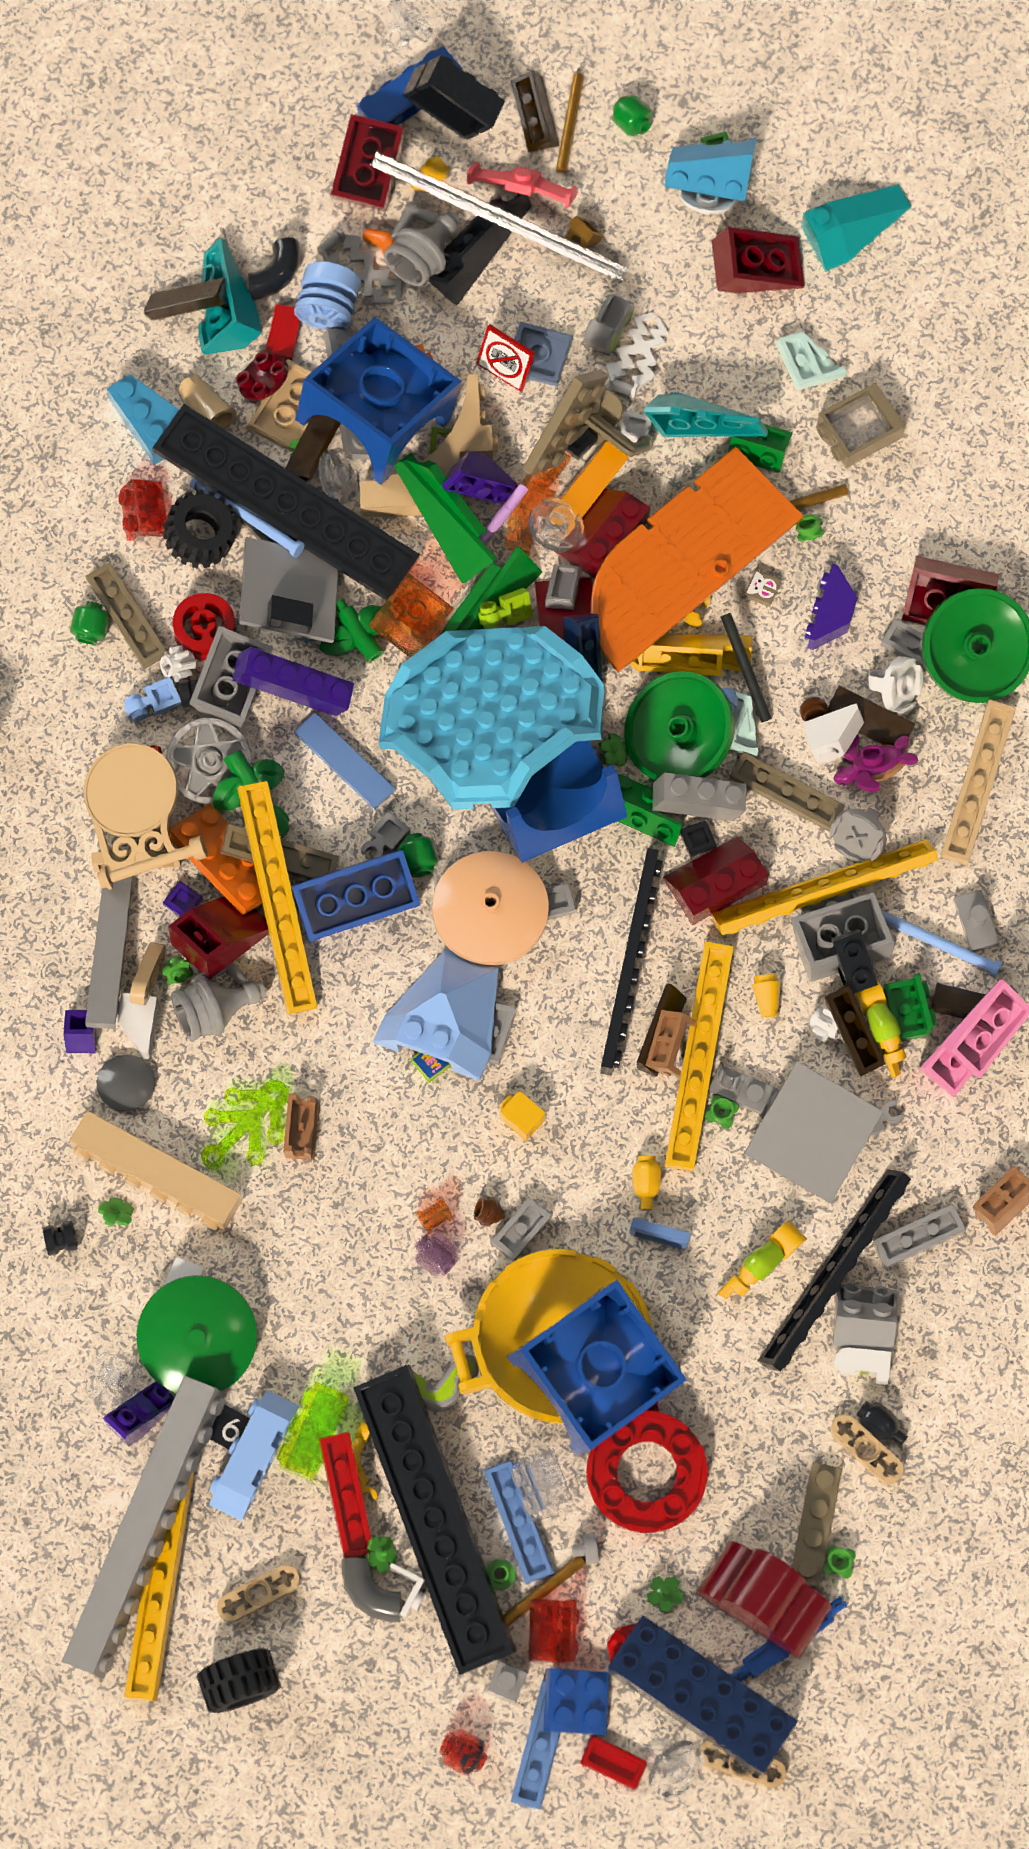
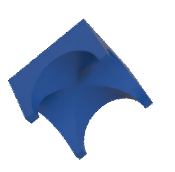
M374 317L304 378L295 420L305 426L312 416L324 415L342 423L360 440L366 449L373 467V479L382 485L389 478L390 472L405 446L426 423L435 418V422L444 428L451 421L461 380L377 317Z
M590 741L575 742L533 774L514 807L492 808L491 804H489L522 863L627 817L618 774L613 765L606 768L602 766Z
M618 1280L599 1289L573 1311L506 1356L513 1366L519 1367L528 1374L549 1399L567 1429L570 1437L569 1447L575 1455L591 1451L687 1381Z

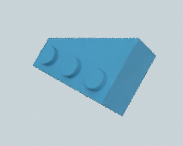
M748 138V141L732 143V140L723 141L722 144L708 146L706 143L672 147L664 187L745 201L757 138Z
M130 374L107 388L109 401L153 465L164 460V458L153 452V446L179 409Z

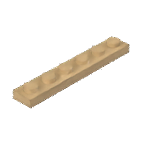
M990 699L988 701L942 849L941 858L967 866L969 864L1016 707Z

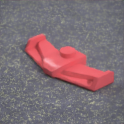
M474 162L467 171V184L472 185L473 182L505 185V190L528 196H531L533 192H537L564 203L565 208H569L578 195L577 186L573 185L568 189L541 177V171L520 166L514 168L513 171L481 169L480 163Z

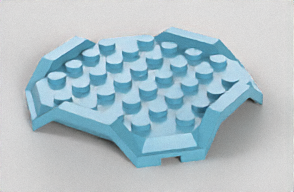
M546 626L445 631L402 663L385 694L379 745L381 749H394L428 777L453 810L474 809L475 804H491L492 808L514 807L531 776L568 747L578 741L602 740L603 709H605L606 698L605 686L585 658Z

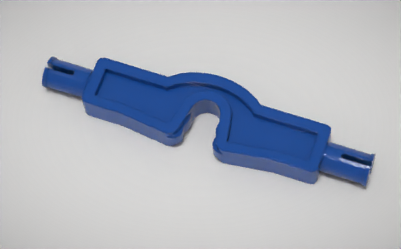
M841 1596L830 1603L832 1610L816 1635L833 1623L834 1615L848 1607L845 1601L841 1603L843 1601ZM767 1639L765 1644L743 1659L744 1665L733 1672L731 1676L740 1682L750 1675L756 1678L769 1668L786 1660L789 1657V1653Z

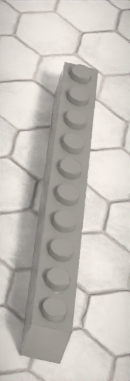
M184 1376L62 1658V1662L102 1679L105 1678L106 1673L111 1671L117 1647L126 1637V1626L129 1619L138 1609L141 1591L150 1581L153 1563L162 1553L165 1535L175 1522V1512L179 1502L185 1498L188 1492V1481L191 1474L197 1470L200 1464V1453L203 1446L209 1442L212 1436V1425L215 1418L220 1415L224 1408V1397L226 1394L217 1388Z

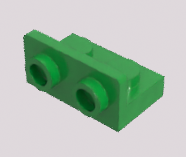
M764 424L768 430L767 436L731 437L728 452L737 447L754 466L779 473L793 432Z

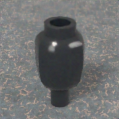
M866 1401L856 1414L860 1418L861 1425L880 1439H893L902 1446L908 1438L899 1429L897 1417L881 1403L874 1402L871 1404Z

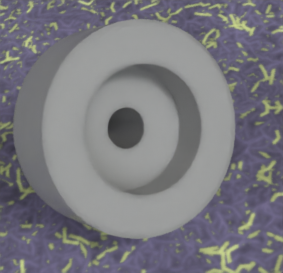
M595 1533L582 1534L583 1544L571 1545L573 1557L585 1556L586 1565L599 1563Z

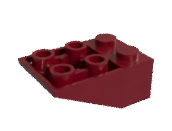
M224 896L189 909L168 926L171 945L208 980H211L269 934L266 918L256 909L243 916Z

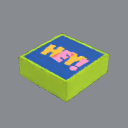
M420 1052L411 1058L413 1065L429 1083L451 1067L449 1062Z

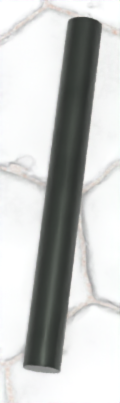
M725 614L720 618L761 723L771 720V714L732 614Z

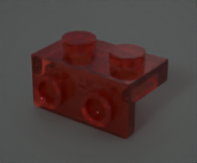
M131 479L120 490L118 496L119 504L122 506V527L126 533V540L133 541L139 535L163 537L167 515L162 482Z
M530 1599L529 1662L565 1664L575 1661V1656L578 1652L576 1625L579 1620L576 1600Z

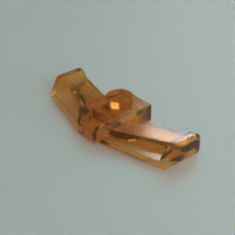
M566 454L565 460L559 467L533 475L527 474L520 482L529 491L508 517L504 547L515 550L518 546L530 556L535 518L537 516L544 519L548 514L556 496V491L549 488L570 463V455Z

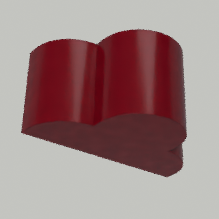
M734 1541L727 1543L696 1591V1595L799 1660L832 1610L830 1602L807 1585L805 1579L787 1563L758 1548L751 1550Z

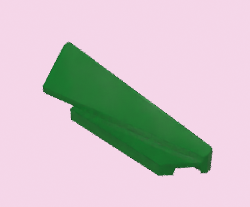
M409 453L394 465L461 583H466L497 559L479 539L487 531L460 494L443 490L442 483L446 476L435 462L427 460L421 463L416 460L412 453Z
M517 546L502 569L493 562L489 565L445 625L441 634L445 631L485 629L479 622V606L488 601L496 602V605L500 606V596L522 588L527 589L542 574V571Z

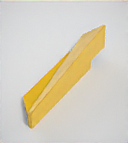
M665 634L630 663L636 671L664 673L687 671L711 676H721L722 668L741 672L727 635ZM740 635L751 663L753 636Z

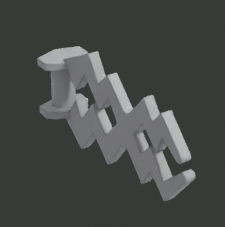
M337 227L317 247L318 253L327 262L338 264L339 253L330 254V251L341 242L343 243L342 251L351 249L349 262L364 261V272L356 274L361 279V282L364 283V298L374 297L373 305L394 302L393 298L381 297L384 287L395 286L396 299H401L402 280L389 279L390 269H373L375 251H359L361 236L345 235ZM354 263L340 264L352 271L354 270ZM381 280V288L372 289V281Z

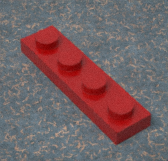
M344 1432L318 1438L343 1558L365 1555L370 1552L367 1546L371 1539L350 1433Z

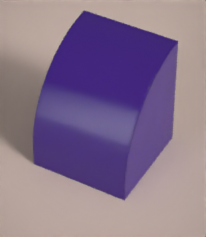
M65 1010L63 1036L66 1053H96V1028L86 1027L87 1010Z

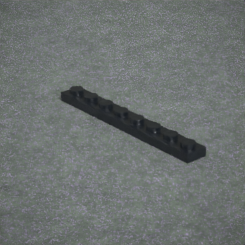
M647 848L600 1074L612 1076L613 1067H620L622 1051H618L617 1048L619 1040L625 1041L628 1024L623 1023L625 1012L631 1013L634 996L629 995L631 985L637 986L640 969L635 968L636 959L643 958L646 943L645 941H640L642 931L648 932L651 914H646L648 904L654 905L657 887H652L654 877H660L663 863L662 860H658L659 850Z
M887 1169L758 1359L761 1365L781 1372L790 1363L792 1355L799 1344L807 1338L809 1329L816 1319L824 1313L825 1306L830 1298L838 1292L841 1282L847 1273L855 1267L857 1259L864 1248L872 1242L874 1234L881 1223L889 1217L893 1205L905 1193L906 1186L911 1180L907 1174Z

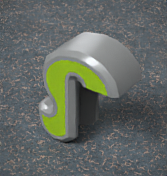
M614 294L609 295L596 320L590 319L584 336L585 344L606 355L611 354L621 338L624 327L628 325L633 315L634 304Z
M465 1354L472 1379L479 1377L480 1370L476 1358L470 1354ZM455 1361L435 1387L413 1371L426 1409L432 1412H445L456 1405L460 1398L458 1384L461 1382Z

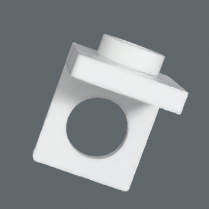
M391 1563L390 1571L415 1583L400 1612V1617L406 1620L411 1609L413 1608L417 1611L424 1599L425 1594L421 1590L425 1581Z

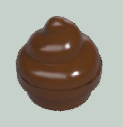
M809 697L800 706V716L803 721H809L828 714V706L819 697Z
M488 1196L487 1198L481 1197L478 1199L474 1209V1220L479 1221L480 1225L491 1226L493 1223H497L500 1219L506 1217L505 1211L495 1198Z

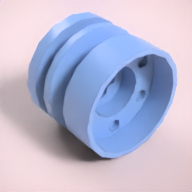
M313 262L305 267L301 281L302 290L298 293V301L294 308L296 317L306 325L319 329H348L351 325V315L354 313V303L358 298L361 279L355 272L339 264L330 262Z

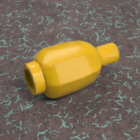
M638 1156V1162L635 1163L632 1169L633 1190L641 1198V1210H653V1198L660 1190L661 1168L655 1162V1156Z

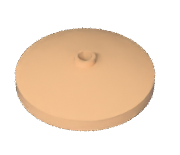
M498 851L477 852L455 862L440 878L433 896V920L441 940L453 953L462 959L481 965H501L524 956L538 943L548 921V895L544 883L537 872L526 862L522 863L518 857ZM489 901L494 902V906L489 907L486 904H488Z

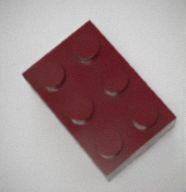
M351 114L331 196L337 200L386 212L395 175H389V172H383V169L379 170L380 167L376 169L371 164L376 153L378 155L379 152H381V155L384 154V157L387 155V159L389 156L390 160L394 158L393 162L395 159L397 162L400 160L406 136L405 128Z

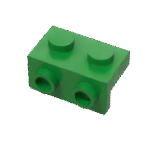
M920 973L914 974L913 978L909 980L884 984L883 990L887 1006L895 1016L901 1030L899 1035L901 1042L931 1036L933 1026L937 1025L934 1009H929L926 998H930L927 981H922Z

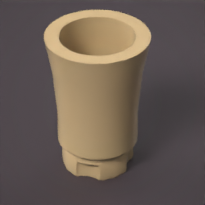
M195 374L194 376L187 377L180 383L177 391L185 405L223 429H226L234 422L237 415L236 410L226 403L199 375Z

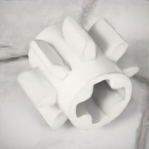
M182 645L170 647L169 651L164 652L165 656L161 658L160 667L166 677H173L174 683H176L180 679L192 676V672L196 668V661L192 652L188 650L183 651Z
M819 1007L810 1021V1027L814 1028L813 1032H815L813 1037L825 1043L828 1039L837 1040L841 1034L829 1008L825 1007L823 1009Z

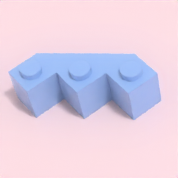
M266 1390L261 1400L255 1398L248 1412L251 1418L241 1438L236 1436L228 1452L232 1456L222 1476L216 1475L209 1489V1492L213 1493L209 1503L210 1506L240 1521L243 1520L253 1503L263 1478L273 1463L280 1443L292 1425L299 1405Z

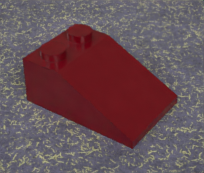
M727 227L711 240L717 291L749 293L805 287L799 236Z
M591 577L580 579L574 610L546 608L545 600L550 581L535 582L539 626H546L565 641L563 618L572 615L591 614Z

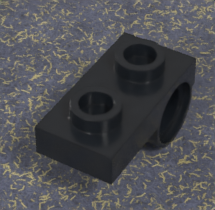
M856 929L832 938L831 941L839 963L838 972L843 985L849 984L854 994L878 985L862 932Z

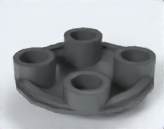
M129 1054L119 1055L108 1060L100 1069L96 1080L97 1092L102 1101L115 1111H130L143 1106L152 1098L155 1087L154 1073L149 1064L140 1057Z

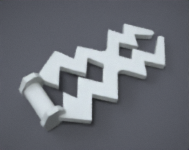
M655 313L633 317L637 328L628 329L627 332L634 344L616 348L615 351L620 361L606 364L610 378L608 389L631 397V400H635L640 388L655 378V374L649 368L656 365L650 350L665 346L666 344L662 337L667 336L668 331L659 317L656 318L658 329H649L653 339L648 341L643 339V336L649 333L643 322L654 318ZM641 353L645 359L636 361V365L642 375L631 376L634 386L616 380L626 377L623 370L635 368L630 356Z

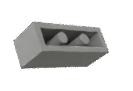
M665 772L653 783L652 810L735 821L746 811V784Z

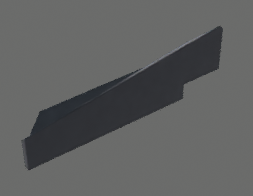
M520 193L507 201H504L502 197H498L489 202L491 206L494 205V208L495 206H497V209L500 207V211L504 209L507 213L509 211L510 215L511 213H513V216L516 215V218L519 216V220L521 217L523 219L532 207L528 195ZM480 214L476 215L444 249L447 261L445 269L439 274L430 276L429 282L456 306H458L513 232L511 229L508 230V227H502V224L500 226L499 223L495 224L496 221L493 223L489 219L486 220V217H480Z

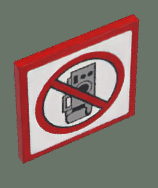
M489 324L476 364L522 392L535 352Z

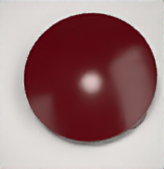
M266 351L257 353L254 361L236 376L235 381L239 386L240 393L244 398L252 401L262 400L273 395L281 388L287 378L288 364L279 355H269Z

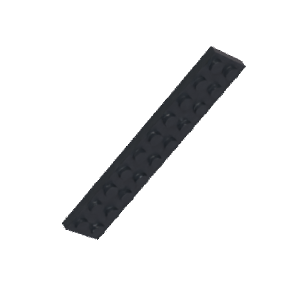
M185 404L182 405L153 446L154 453L240 508L277 528L294 541L300 540L305 545L304 549L387 602H390L420 557V554Z
M404 1365L353 1387L458 1674L468 1673L516 1653L517 1650L411 1366Z

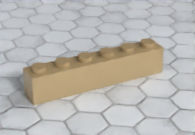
M86 1111L69 1140L71 1147L74 1148L73 1153L86 1161L91 1157L100 1162L98 1167L105 1172L113 1175L116 1171L124 1175V1181L137 1189L141 1185L151 1190L149 1194L156 1200L164 1203L167 1199L177 1204L175 1206L177 1211L189 1217L192 1213L202 1218L200 1222L214 1231L218 1227L224 1231L226 1230L243 1201L240 1193L89 1111Z

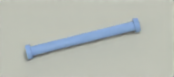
M192 478L190 487L194 490H203V493L208 495L209 491L214 492V497L217 499L222 496L197 479ZM228 499L225 500L224 504L226 506L230 504L234 514L288 549L291 556L297 558L302 553L305 545L300 540L294 541L272 525L245 511Z
M881 910L888 926L990 972V976L996 978L1002 965L1001 961L997 960L994 962Z

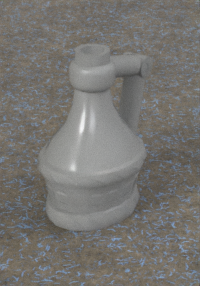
M407 202L405 210L392 233L394 243L384 251V260L387 266L398 278L410 285L423 286L426 284L430 276L439 274L445 269V240L456 232L457 226L460 223L459 217L451 211L439 216L434 212L416 206L414 202ZM413 217L434 224L426 229L408 228Z
M234 962L211 980H208L201 973L191 980L189 987L184 990L176 989L171 993L176 1017L184 1034L190 1041H195L201 1036L206 1035L220 1036L224 1033V1029L232 1016L246 1004H256L266 997V990L262 981H250ZM227 972L241 987H221L210 981Z

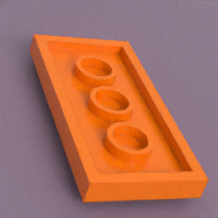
M208 804L169 828L170 839L178 848L189 845V839L202 836L207 848L208 857L198 861L193 856L188 859L244 916L262 904L254 863L220 853L226 826L229 823L211 804Z

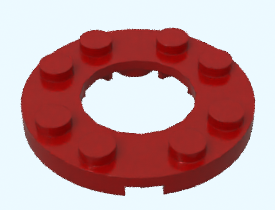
M647 1410L589 1452L586 1479L594 1503L607 1519L617 1526L632 1532L657 1533L677 1526L697 1508L706 1489L708 1464L701 1443L686 1424L671 1415ZM652 1442L663 1446L672 1455L676 1464L677 1477L673 1488L665 1497L655 1502H641L631 1498L622 1490L618 1481L617 1466L620 1457L629 1447L637 1443Z

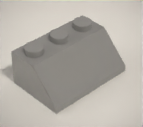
M218 626L189 704L206 718L223 720L239 731L245 721L256 689L232 681L238 654L249 647L270 653L272 646Z
M874 892L791 918L800 958L810 982L839 973V963L831 939L856 929L862 932L871 963L892 957L894 941Z

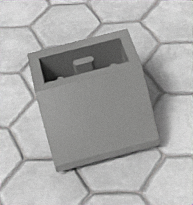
M854 1283L841 1284L840 1289L836 1293L833 1346L889 1351L893 1353L897 1328V1290L886 1287H864Z

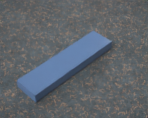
M313 713L294 731L295 735L374 810L395 792V788L316 713Z
M509 1460L484 1469V1474L525 1585L554 1575L513 1461Z
M544 1680L541 1683L510 1801L541 1810L561 1733L543 1731L546 1681Z

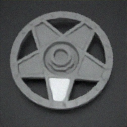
M216 718L197 719L181 727L171 739L166 754V759L170 762L173 769L174 762L189 770L185 787L177 778L178 791L194 802L213 804V798L200 797L199 795L211 783L217 786L222 779L234 776L223 758L241 749L251 765L250 750L243 735L231 724ZM213 725L226 729L236 740L219 742ZM196 726L194 745L176 746L184 733Z

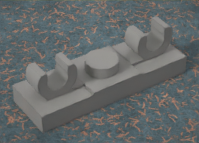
M719 1065L708 1090L710 1094L719 1095L731 1102L734 1101L739 1106L763 1116L766 1115L779 1092V1089L722 1065Z

